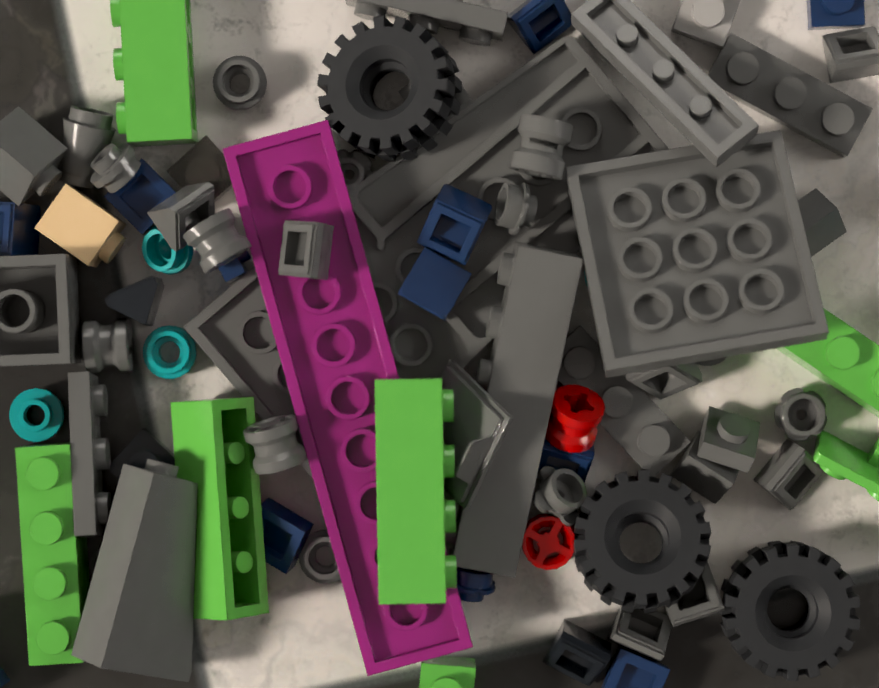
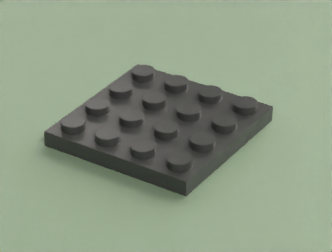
M781 130L757 134L756 137L717 168L694 145L566 167V180L606 378L827 340L829 329Z

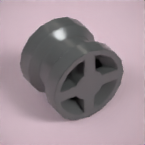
M230 208L208 217L182 235L187 245L196 247L201 256L199 265L205 274L226 265L252 247L248 238L239 235L234 227L235 216Z
M117 318L112 324L101 325L97 320L84 321L82 345L86 370L91 373H101L105 367H116L119 371H132L134 367V342L129 318Z
M295 415L271 417L256 422L244 429L245 440L254 447L256 454L252 462L256 474L277 473L295 467L307 460L305 447L299 444L296 439L295 433L298 429V423Z

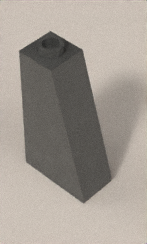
M147 459L145 469L123 464L71 653L72 656L102 669L189 682L192 672L198 483L177 477L178 466L152 459Z

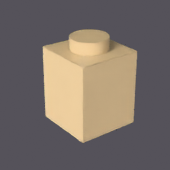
M65 184L35 226V229L86 265L97 268L101 260L108 264L117 255L126 240V237L120 233L127 224L75 187Z

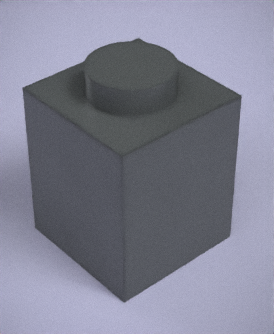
M19 106L0 120V191L18 206L23 204L35 192L43 197L55 186L62 176L58 166L68 149Z

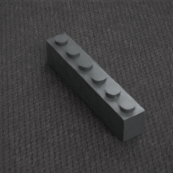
M517 241L514 242L512 253L503 252L497 284L505 286L501 307L491 306L486 328V337L494 339L490 360L480 359L475 381L513 417V420L470 509L464 510L459 505L456 517V533H445V545L447 549H450L449 555H456V567L513 578L516 576L583 258L579 254Z

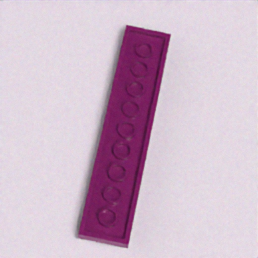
M320 121L223 148L246 237L252 245L250 248L367 676L472 648L473 643L458 589H446V603L379 604L375 379L399 378L329 121ZM285 220L320 222L334 226L328 281L279 275L278 269ZM445 545V555H448V552H447V549H446V545Z

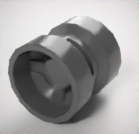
M521 114L518 132L522 138L520 147L512 153L509 168L537 177L562 180L566 166L562 159L565 146L571 143L574 126L548 117ZM530 141H533V142L540 143V144H545V145H549V146H555V148L548 147V146H544V145H539V144H534V143H529V142H530Z

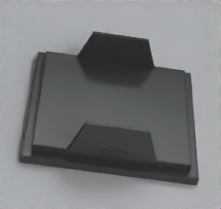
M449 359L441 377L442 389H453L454 422H443V445L454 444L455 478H444V489L464 510H469L512 423L513 417L453 359Z

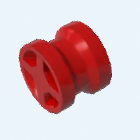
M581 385L559 387L554 394L545 436L547 441L557 449L569 453H581L589 450L594 445L598 430L596 426L602 421L605 404L603 399L590 388Z
M547 513L538 514L530 518L526 524L522 550L527 560L535 567L544 570L558 569L565 565L573 556L575 535L571 527L564 525L559 517L551 516Z

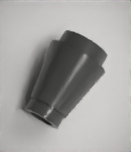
M71 106L69 118H63V145L68 149L62 158V182L79 187L93 188L94 185L90 179L95 170L90 165L94 158L113 139L116 131L115 128L111 127L113 114L87 107Z

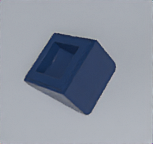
M444 184L416 243L466 265L492 210V205L451 185Z
M0 202V256L38 255L40 232L35 229L41 218V209L38 205L23 203L18 206L14 202Z
M424 247L397 294L445 321L469 280L471 273Z

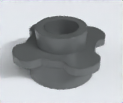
M551 466L543 467L537 474L540 485L539 490L533 495L534 505L540 512L559 517L564 525H574L577 517H580L577 509L582 506L587 498V489L583 480L570 469L561 468L555 470Z

